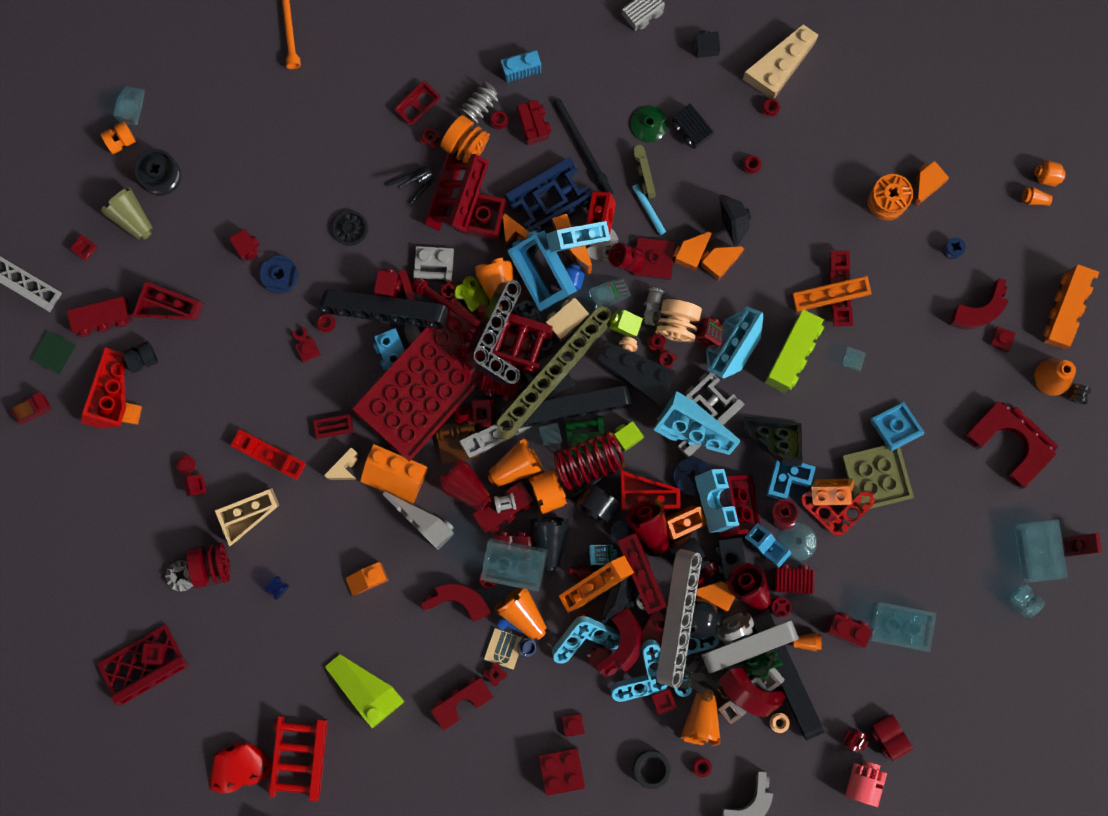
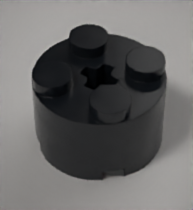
M588 483L574 504V507L582 511L588 518H594L599 524L606 527L621 503L611 495L609 496L604 493L605 491L599 487Z
M692 531L671 542L672 546L669 549L674 557L680 549L700 553L702 558L700 570L711 564L710 561L705 562L704 559L707 556L697 539L694 537L691 539Z

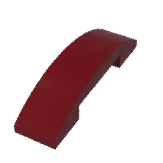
M850 250L830 251V284L850 280ZM851 300L831 304L833 326H853Z

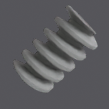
M487 82L482 83L483 87L477 88L478 93L474 92L472 94L473 98L467 99L468 104L464 103L462 105L463 109L459 108L463 115L476 124L479 123L476 118L477 116L483 118L481 111L488 113L489 111L486 106L493 107L492 100L498 102L496 97L497 91Z

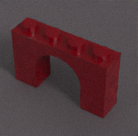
M998 401L991 406L963 437L978 450L997 431L1007 430L1015 433L1023 443L1024 452L1020 462L1006 477L1019 489H1023L1056 456V453L1053 452L1054 449L1050 444L1038 438L1039 434L1035 430L1029 429L1024 425L1025 422L1021 417L1011 413V409L1007 404Z

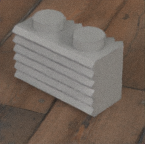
M633 0L622 8L621 15L636 31L639 28H645L652 18L660 17L664 12L665 3L662 0Z

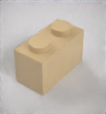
M576 298L566 300L561 305V310L557 313L555 311L546 318L548 320L546 324L553 326V334L560 342L579 328L590 316Z

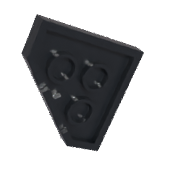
M744 416L743 434L781 464L791 466L802 465L801 423Z

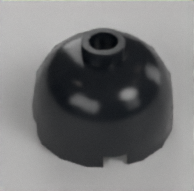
M695 599V603L698 605L694 606L691 627H694L695 633L691 632V638L710 637L715 633L717 627H721L722 615H718L717 607L712 602L704 599Z

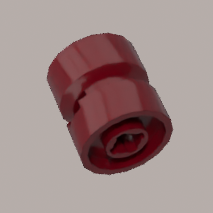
M616 243L609 251L608 260L613 267L637 272L643 266L644 253L641 249Z
M780 500L774 505L772 522L776 528L785 531L794 527L798 515L796 505L790 500Z

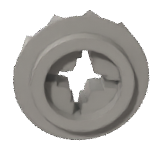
M187 561L173 562L167 568L166 581L173 590L186 591L193 586ZM182 570H184L183 575L188 580L180 579L179 581H177L178 576L174 572L181 573Z

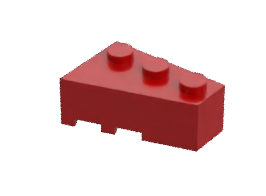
M621 470V511H630L629 509L632 506L647 499L650 502H655V499L662 502L664 511L680 510L679 488Z

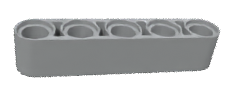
M792 620L704 653L702 658L708 673H712L798 640L799 637Z

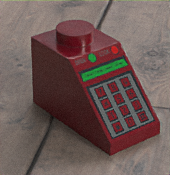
M713 317L703 318L697 327V332L694 333L695 341L706 348L720 347L724 327L720 325L719 320Z

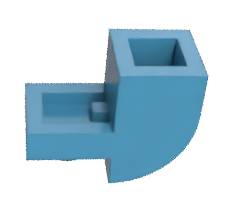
M758 523L745 536L748 543L766 560L771 561L778 568L792 554L789 549L779 543L768 530Z

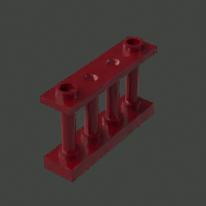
M447 154L424 224L436 231H440L442 223H448L447 225L460 232H466L489 161L477 154H471L469 162L463 163L451 154ZM460 170H466L463 180H457ZM454 188H460L457 198H451ZM448 205H454L451 215H445Z
M482 304L479 305L477 310L478 318L481 320L488 307ZM510 313L492 353L512 366L523 369L528 374H539L540 364L535 362L543 340L546 338L551 340L553 326ZM509 327L518 331L510 355L499 352L505 332ZM530 333L534 334L536 339L527 361L517 356L525 334ZM469 342L465 343L466 351L470 345Z

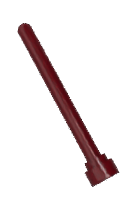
M418 278L413 282L412 290L418 295L429 296L475 327L481 325L479 319L430 289L428 283L422 278Z

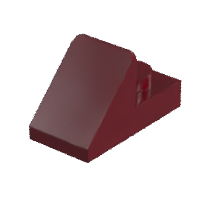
M1100 533L1060 538L1063 557L1102 553Z

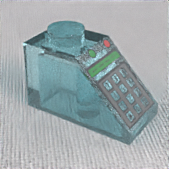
M624 278L605 282L589 290V296L596 309L601 306L608 307L631 296Z

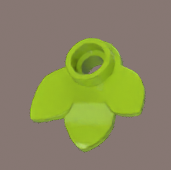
M468 276L463 279L462 284L455 288V299H464L471 312L475 311L480 304L488 306V296L480 287L476 278Z

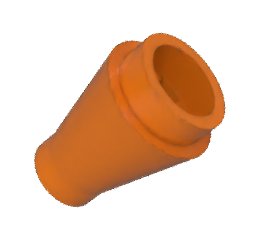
M1026 187L1022 194V201L1026 205L1050 206L1052 195L1034 187Z
M816 632L798 636L799 639L794 641V648L815 652L822 650L821 634H816Z

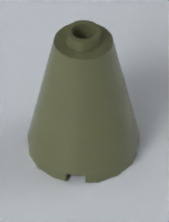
M130 187L127 188V191L123 189L108 201L110 205L107 208L105 206L101 208L100 211L103 215L136 239L140 240L142 238L146 240L152 235L151 230L153 227Z

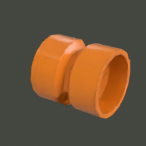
M124 121L115 125L113 130L109 128L100 134L113 155L121 151L123 146L128 147L136 142ZM118 136L120 140L115 141L114 138Z

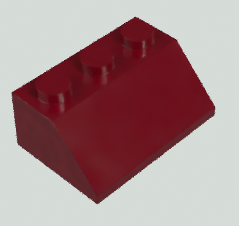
M752 475L727 476L729 488L721 492L720 503L723 507H735L739 525L719 532L720 538L746 535L757 523L761 525Z

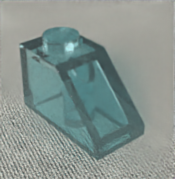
M129 86L123 89L117 97L113 115L118 122L124 121L126 124L138 125L145 89Z

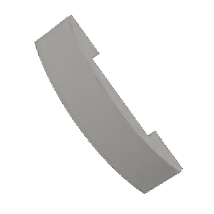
M497 424L461 440L460 444L467 457L472 458L509 439H502L498 436ZM530 427L518 429V431L511 438L524 432Z

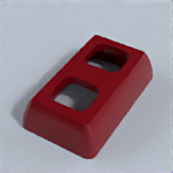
M423 81L395 107V110L409 125H414L440 100L441 96L426 81ZM423 93L428 94L432 98V101L427 106H424L418 100ZM410 106H414L419 111L414 118H410L405 113V110Z

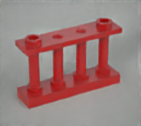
M278 716V720L274 721L273 728L274 732H276L272 776L271 780H268L267 792H270L269 797H275L277 791L306 793L309 796V801L320 800L328 720L319 719L314 725L284 723L285 716ZM283 731L313 733V735H316L315 743H312V745L282 743ZM281 751L311 753V755H314L313 763H310V765L280 763ZM279 771L308 773L311 776V784L278 783Z

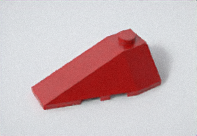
M109 348L104 349L82 413V424L99 429L120 427L126 410L124 356L122 352Z

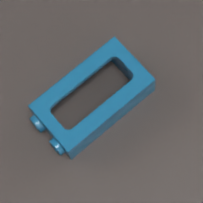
M535 230L526 235V240L520 239L512 244L513 248L507 252L539 311H542L573 294L577 289L557 252L550 253L545 230L538 233ZM538 244L562 289L554 295H551L528 253V249Z

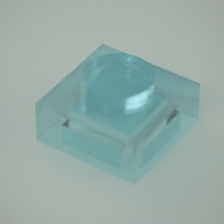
M847 347L841 366L860 372L866 353Z
M558 423L539 427L543 447L562 443Z

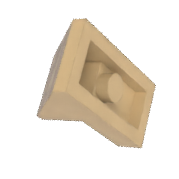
M350 448L324 476L329 480H356L346 468L348 466L351 468L358 461L357 457L359 454L353 448Z

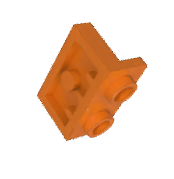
M815 479L811 487L813 505H851L854 479Z

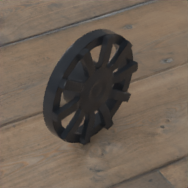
M345 211L335 218L332 230L335 238L341 244L354 246L366 238L368 224L360 213ZM346 215H352L351 220H348ZM355 215L360 217L357 222L354 221ZM343 216L345 219L344 223L339 221V219H341ZM360 222H364L365 226H357ZM337 223L342 225V228L336 229ZM365 229L363 234L358 232V230ZM343 231L344 233L338 237L336 232ZM355 234L361 236V238L357 240ZM345 235H347L346 242L341 240ZM350 236L353 237L354 242H349Z

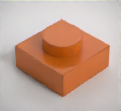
M126 403L122 422L138 425L142 406Z

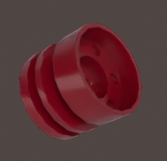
M222 542L216 543L215 547L213 544L208 545L207 554L202 546L188 549V570L195 589L208 587L210 585V577H212L215 585L220 584L221 580L223 583L230 582V560Z

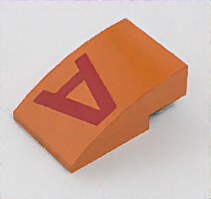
M567 214L552 218L553 231L571 228ZM586 246L564 250L575 265L580 266V269L586 274H591L592 263Z

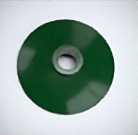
M644 106L633 114L630 125L632 133L637 139L649 143L658 141L665 135L668 121L666 115L659 108ZM650 119L653 123L649 125L646 121Z

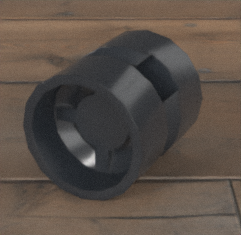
M149 341L138 344L136 349L131 347L123 351L125 362L133 374L143 370V366L150 367L158 363L156 353Z

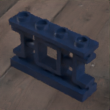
M571 157L505 194L506 200L511 205L513 211L521 206L530 220L523 223V227L530 233L535 230L537 233L544 231L543 228L549 225L552 227V218L564 214L570 217L579 207L585 208L590 205L592 192H590L589 187L587 186L579 190L572 179L574 175L578 174V169L574 166ZM565 174L569 184L560 188L555 179ZM554 188L562 201L547 209L539 196ZM573 190L578 200L569 204L565 194ZM532 193L536 203L528 207L523 198ZM541 209L547 218L536 223L532 213Z

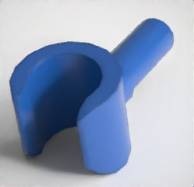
M503 617L498 619L497 625L500 629L504 630L509 626L522 633Z

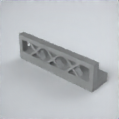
M0 257V261L5 263L7 270L0 273V283L51 312L62 293ZM20 272L22 281H12L11 274ZM37 282L38 290L30 292L27 283ZM52 291L55 293L50 303L44 300L43 292Z

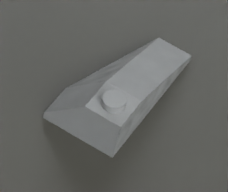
M387 492L383 493L437 550L454 535L452 531L454 527L447 520L443 522L440 518Z

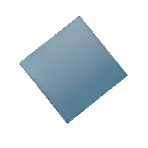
M904 402L870 419V422L890 452L924 435L923 429Z

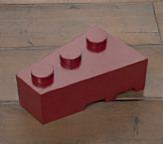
M145 281L132 317L198 320L204 302Z

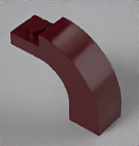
M998 278L994 282L986 306L971 308L961 304L957 305L954 309L950 326L960 329H977L986 326L1004 311L1008 303L1007 299L1001 298L1005 296L1007 286H1005L1006 280Z
M446 584L436 587L438 596L435 597L434 594H431L424 598L425 602L421 603L424 611H427L446 601L460 602L468 610L473 622L491 614L488 605L478 593L458 584Z
M628 607L612 618L620 631L621 639L618 648L614 653L596 665L599 672L605 678L615 674L620 667L624 672L628 671L637 661L642 649V630L639 622Z
M743 668L730 669L718 680L723 690L735 704L755 716L767 717L771 712L781 707V702L787 698L783 691L765 692L756 687L748 678Z

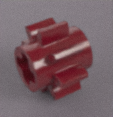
M448 280L447 284H440L442 289L437 291L438 294L449 301L453 297L455 298L457 283L452 285ZM448 289H451L452 291L450 296L446 295Z
M853 728L852 732L847 730L842 737L846 740L844 746L855 753L859 749L864 751L868 742L864 741L866 735Z

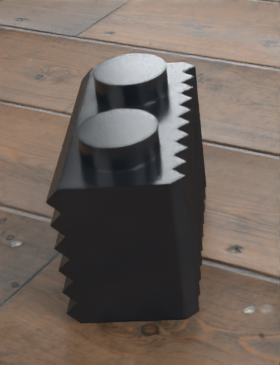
M691 103L677 112L672 118L673 128L676 132H681L684 135L683 139L689 147L693 146L696 149L713 136L714 131Z

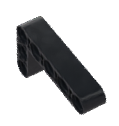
M515 280L502 282L497 286L482 317L481 325L477 328L465 353V361L468 365L501 385L515 384L520 377L517 368L492 353L521 292V286ZM476 353L478 354V361L475 358Z

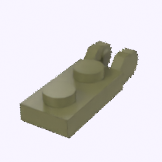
M637 145L634 147L635 160L641 164L637 165L639 176H644L645 182L641 183L644 194L648 193L649 199L655 198L656 193L645 148L642 145Z

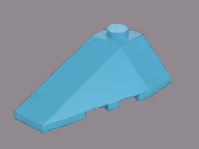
M677 391L667 403L654 427V431L670 440H684L690 445H703L709 450L728 455L740 443L739 438L697 403Z

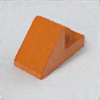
M505 214L503 221L506 246L509 245L515 236H517V240H526V235L530 232Z

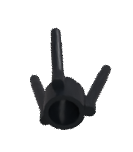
M425 166L422 169L419 168L415 172L386 183V186L406 179L409 180L398 185V189L414 181H417L419 185L423 184L421 189L409 201L412 204L426 188L432 185L430 181L434 177L428 167Z

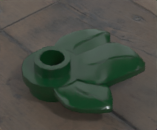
M767 651L759 654L757 657L749 658L744 663V668L755 678L764 679L769 676L768 670L783 664L776 657V651Z

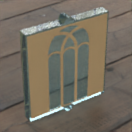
M495 627L484 660L491 663H499L500 666L514 670L519 657L518 643L524 637L513 634L512 631L507 632Z

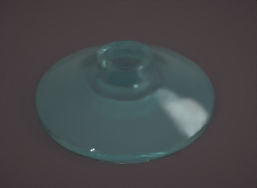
M796 523L790 530H782L779 534L778 542L792 553L787 558L789 560H806L816 550V535L806 524ZM796 538H800L802 540L801 545H797L795 543Z

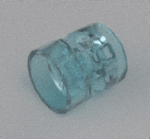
M1023 583L1007 600L1015 608L1019 607V612L1029 620L1045 606L1046 602L1039 595H1034V590L1027 583Z

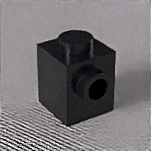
M704 30L696 33L695 40H692V50L696 52L697 58L719 56L720 41L718 31L710 32Z

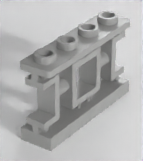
M712 373L702 375L698 380L700 383L696 387L692 385L684 393L686 397L695 403L699 401L713 418L718 413L712 406L718 400L725 407L732 402L733 405L717 419L722 425L745 405L734 394L726 400L714 388L720 379ZM707 382H712L707 389L713 395L707 401L700 394L695 399L692 398ZM683 441L677 448L683 452L682 454L686 458H689L702 445L695 444L694 446L686 447L685 445L688 442Z

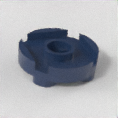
M273 256L261 266L260 279L263 285L272 293L284 294L291 292L298 282L299 272L297 266L286 256ZM282 270L284 277L277 279V276H274V274Z
M695 457L682 460L673 473L675 486L684 495L698 496L696 480L690 482L691 480L687 478V475H690L691 472H695V475L705 473L710 470L709 465Z

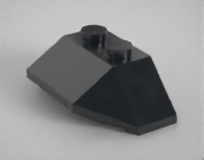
M632 575L610 588L600 621L602 624L611 621L614 616L627 607L634 608L636 597H633L637 587Z

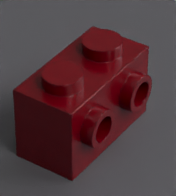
M392 269L378 270L374 290L375 295L398 298V295H401L403 290L398 274Z
M658 611L651 613L642 630L643 643L651 639L656 640L661 649L665 615ZM653 647L649 648V652L654 655Z

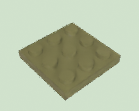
M884 445L842 456L847 478L854 479V488L851 492L853 499L864 490L874 494L875 502L870 509L914 498L900 447L890 452L888 447ZM863 495L861 496L863 499H862L861 503L858 505V506L860 507L861 511L864 510V509L861 508V506H862L864 503H866V502H867L868 504L870 503V502H869L870 496H867V497H864Z

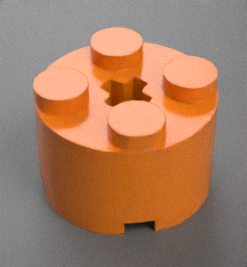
M549 470L529 478L542 514L567 504L562 486L560 487L559 478L555 470Z

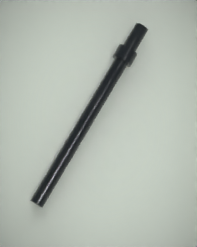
M560 98L556 99L554 103L596 176L595 180L598 185L602 186L604 192H611L613 195L614 192L607 182L606 174L602 173Z

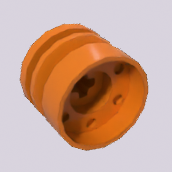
M461 115L450 126L440 146L449 154H454L458 151L456 158L458 160L463 159V163H468L471 154L480 156L489 140L490 134L487 131L482 132L480 126L472 130L474 122L465 115Z
M898 174L882 176L869 193L868 207L870 212L881 220L891 221L898 218L908 208L913 199V189L910 182ZM891 192L895 194L893 197L889 196Z

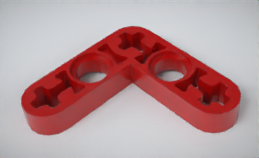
M812 490L806 491L801 498L803 506L836 536L845 534L875 502L874 494L864 490L852 500L851 505H847L838 513L831 505H819L815 511L813 508L816 505H813L812 502H806L808 499L806 496H812ZM861 496H870V503H864L861 506V508L864 510L861 511L860 507L858 506L863 499ZM827 508L830 511V516L827 518L821 517L819 510ZM849 508L856 509L858 512L857 517H848L847 510ZM843 515L845 520L850 522V524L845 522L842 526L843 530L841 531L840 529H838L836 531L834 529L836 526L834 523L836 522L837 524H839L843 520V518L840 516Z

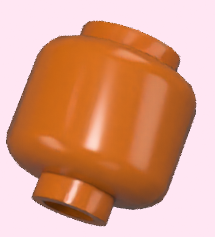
M1045 160L1036 167L1035 176L1040 184L1055 187L1063 182L1065 170L1060 163Z

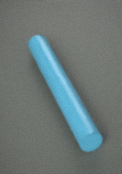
M639 184L634 185L632 189L659 235H663L666 233L665 228Z

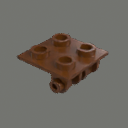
M473 420L461 424L443 425L437 430L436 436L442 464L480 458V455L468 458L460 444L461 440L475 434Z

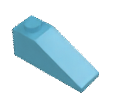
M606 221L560 229L546 234L550 253L610 240Z

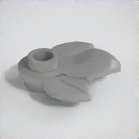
M611 229L609 241L591 244V247L587 248L591 259H603L609 262L606 251H610L612 246L618 243V236L613 229Z

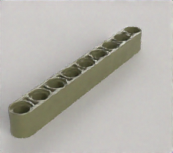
M598 307L499 418L497 421V434L500 438L510 439L608 328L611 319V312L608 308ZM601 316V317H605L606 319H605V320H600V319H598V317ZM587 330H592V331H594V333L590 334V333H587L586 331H587ZM580 343V344H582L583 346H582V347H576L574 344ZM566 356L571 360L565 361L562 358ZM556 370V371H558L559 373H558V374H552V373H550V371ZM545 384L547 387L540 388L538 387V385ZM530 397L533 398L535 401L528 402L525 399ZM516 411L522 412V415L515 416L513 413ZM507 425L510 427V429L503 430L501 429V427Z

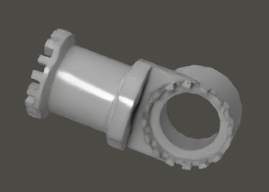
M648 287L647 301L643 305L646 307L643 319H645L646 325L657 326L659 325L658 320L662 317L659 303L661 295L665 291L658 290V288L655 289V287Z

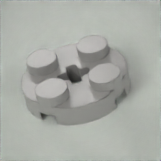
M736 613L725 618L722 621L723 625L720 628H716L715 633L718 639L723 641L725 645L733 643L735 639L751 635L753 633L752 627L754 626L751 615L746 613L747 616H743L742 613Z

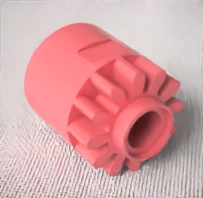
M864 760L862 765L854 763L845 797L878 807L887 773L879 771L880 765Z

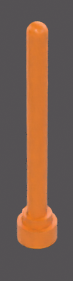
M282 0L288 55L285 59L286 68L297 69L301 67V61L295 51L289 0Z

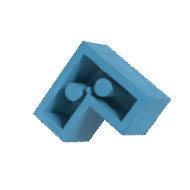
M775 459L766 496L786 500L791 483L808 488L811 486L816 467L802 463L801 466L781 464Z

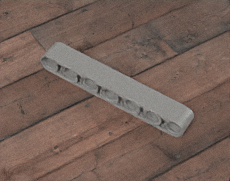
M680 549L675 556L657 670V682L674 688H678L683 681L702 560L700 553Z

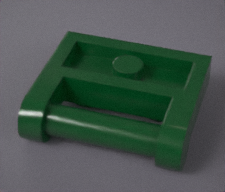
M603 416L575 422L565 421L568 447L570 445L576 447L578 442L585 444L586 439L593 441L596 435L602 438L605 432ZM598 426L599 431L572 435L573 429ZM597 439V447L600 451H603L602 444ZM588 442V450L591 453L594 452V449ZM579 446L580 454H585V450ZM571 449V455H576L575 451Z

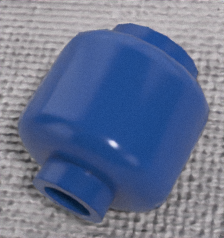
M570 264L565 269L575 288L579 291L585 274L580 270V266Z

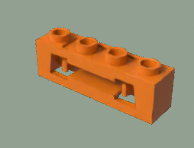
M622 556L586 577L559 595V598L569 613L587 604L634 572L625 556Z

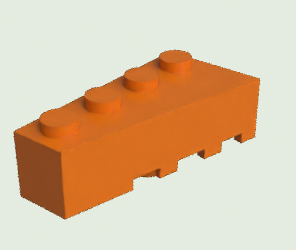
M1077 264L1062 275L1060 280L1062 287L1056 293L1054 299L1056 305L1050 311L1049 319L1051 320L1049 326L1047 325L1044 329L1043 336L1045 339L1043 343L1063 350L1071 347L1080 324L1077 318L1080 319L1086 309V305L1083 303L1091 295L1094 287L1090 285L1094 278H1098L1099 271Z

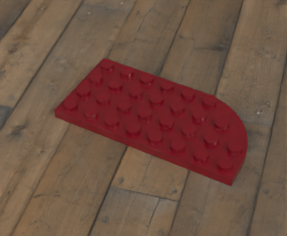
M454 297L450 300L452 303H454L458 307L462 308L463 310L471 314ZM448 309L443 328L434 329L426 327L351 410L410 462L479 383L483 373L471 367L465 361V343H471L478 327H475Z

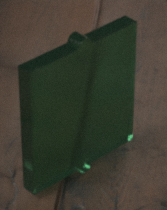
M47 331L32 360L44 366V369H50L61 374L76 345L65 340L63 336L59 337Z

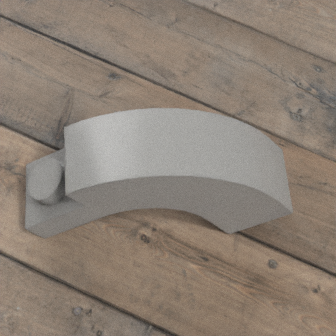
M775 668L768 670V678L753 677L751 682L762 691H772L785 680ZM730 698L718 709L730 724H733L746 713L745 710L740 708Z
M756 770L755 793L748 805L739 809L722 808L721 816H765L773 798L772 792L765 791L766 788H769L770 780L769 776H766L767 772Z

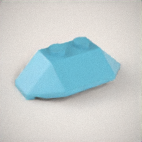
M747 306L742 311L725 319L722 324L724 333L721 346L710 347L706 350L707 370L710 373L726 378L742 370L761 339L762 312Z

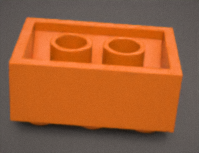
M373 444L360 482L414 504L429 469L427 466L412 460L409 462L403 456Z

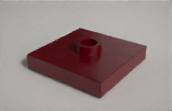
M637 238L636 248L643 251L644 263L640 270L634 272L633 276L671 280L675 242Z

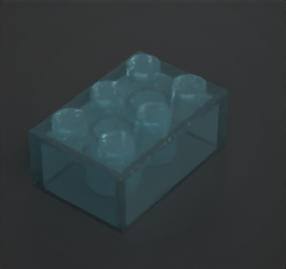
M1059 520L1025 523L1014 526L1023 583L1068 578Z
M490 538L487 542L481 580L539 591L542 585L548 549Z
M874 602L870 629H873L869 641L921 652H930L936 613Z

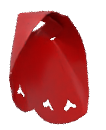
M248 742L230 743L215 754L209 778L210 790L222 794L237 791L242 785L257 784L272 773L273 762L254 744ZM235 746L232 751H227V748ZM264 766H266V767L269 766V768H267L266 771L263 772V771H264ZM252 774H254L255 776H257V777H253L252 779H249ZM228 782L234 783V785L227 787Z

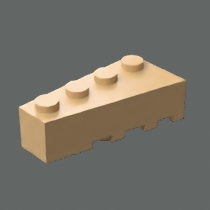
M803 24L745 72L743 80L770 99H774L816 43L818 34Z

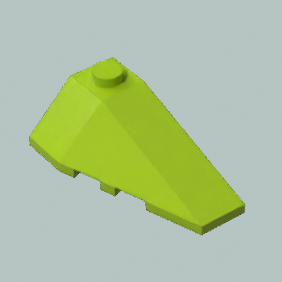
M341 654L325 666L371 728L376 727L405 702L391 685Z

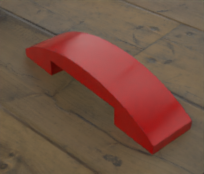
M241 429L238 430L230 445L295 480H298L307 464Z

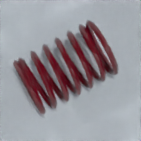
M607 431V433H603L602 438L596 435L593 441L586 439L585 444L578 442L576 447L570 445L567 450L561 448L560 451H555V466L563 485L567 489H573V479L578 486L581 487L582 485L580 472L570 453L571 449L576 453L578 466L584 480L587 483L591 481L587 465L579 452V446L585 450L591 474L596 480L599 479L598 468L588 450V442L593 446L601 473L607 477L608 470L603 456L597 447V439L602 444L611 472L616 473V466L623 471L625 467L624 458L613 433ZM611 443L613 444V446H614V448H615V450H616V452H617V454H618V457H619V460H620L621 465L619 464V462H618V460H617V458H616V456H615V454H614V451H613V448H612ZM562 452H564L567 455L568 464L564 456L562 455ZM564 466H565V469H566V471H567L568 478H567V476H566V473H565V470H564Z

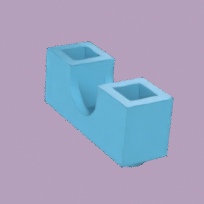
M713 469L695 476L709 532H722L738 526L739 522L735 507H723L720 503L721 492L729 488L724 469Z

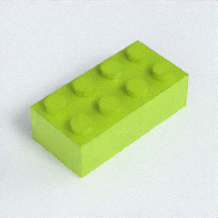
M804 309L802 310L765 384L783 393H786L788 389L792 390L799 379L796 374H800L808 361L805 357L809 356L816 345L813 342L814 339L817 340L825 327L822 325L824 319Z

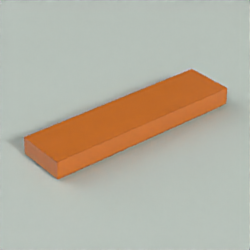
M868 276L792 293L796 312L872 295Z

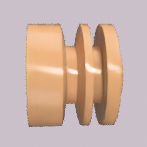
M663 300L660 314L667 318L658 320L660 326H657L656 333L672 341L694 342L695 335L693 333L697 332V328L690 323L699 322L702 309L695 304L681 300Z

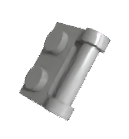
M416 246L414 280L422 278L446 280V282L449 280L452 282L454 249ZM421 267L447 268L446 273L421 271Z

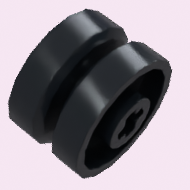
M161 149L145 151L138 157L135 163L134 173L137 180L153 195H168L175 191L181 182L180 167L166 151Z

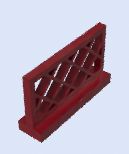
M637 533L618 540L623 556H625L634 572L632 577L647 613L651 614L667 607Z
M166 624L97 664L112 694L111 698L114 704L119 706L126 704L189 667L187 660L183 657ZM165 631L168 637L166 643L163 644L165 645L163 662L167 663L158 665L155 670L147 669L148 664H144L143 668L134 666L137 656L142 655L139 652L141 644L145 642L161 644L156 641L158 635ZM167 649H174L177 657L172 660L165 659ZM128 652L134 653L131 664L122 662L124 654ZM110 662L117 663L114 674L107 673L104 666ZM121 665L129 667L126 678L117 676ZM133 668L142 670L140 678L136 681L130 679ZM116 678L125 680L123 688L116 692L114 687Z

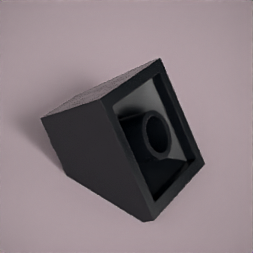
M722 194L719 195L722 223L734 247H737L750 228L749 220L751 219V214L748 208L745 209L741 201Z

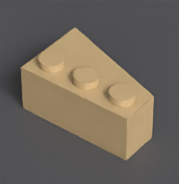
M273 488L215 510L229 547L279 506Z

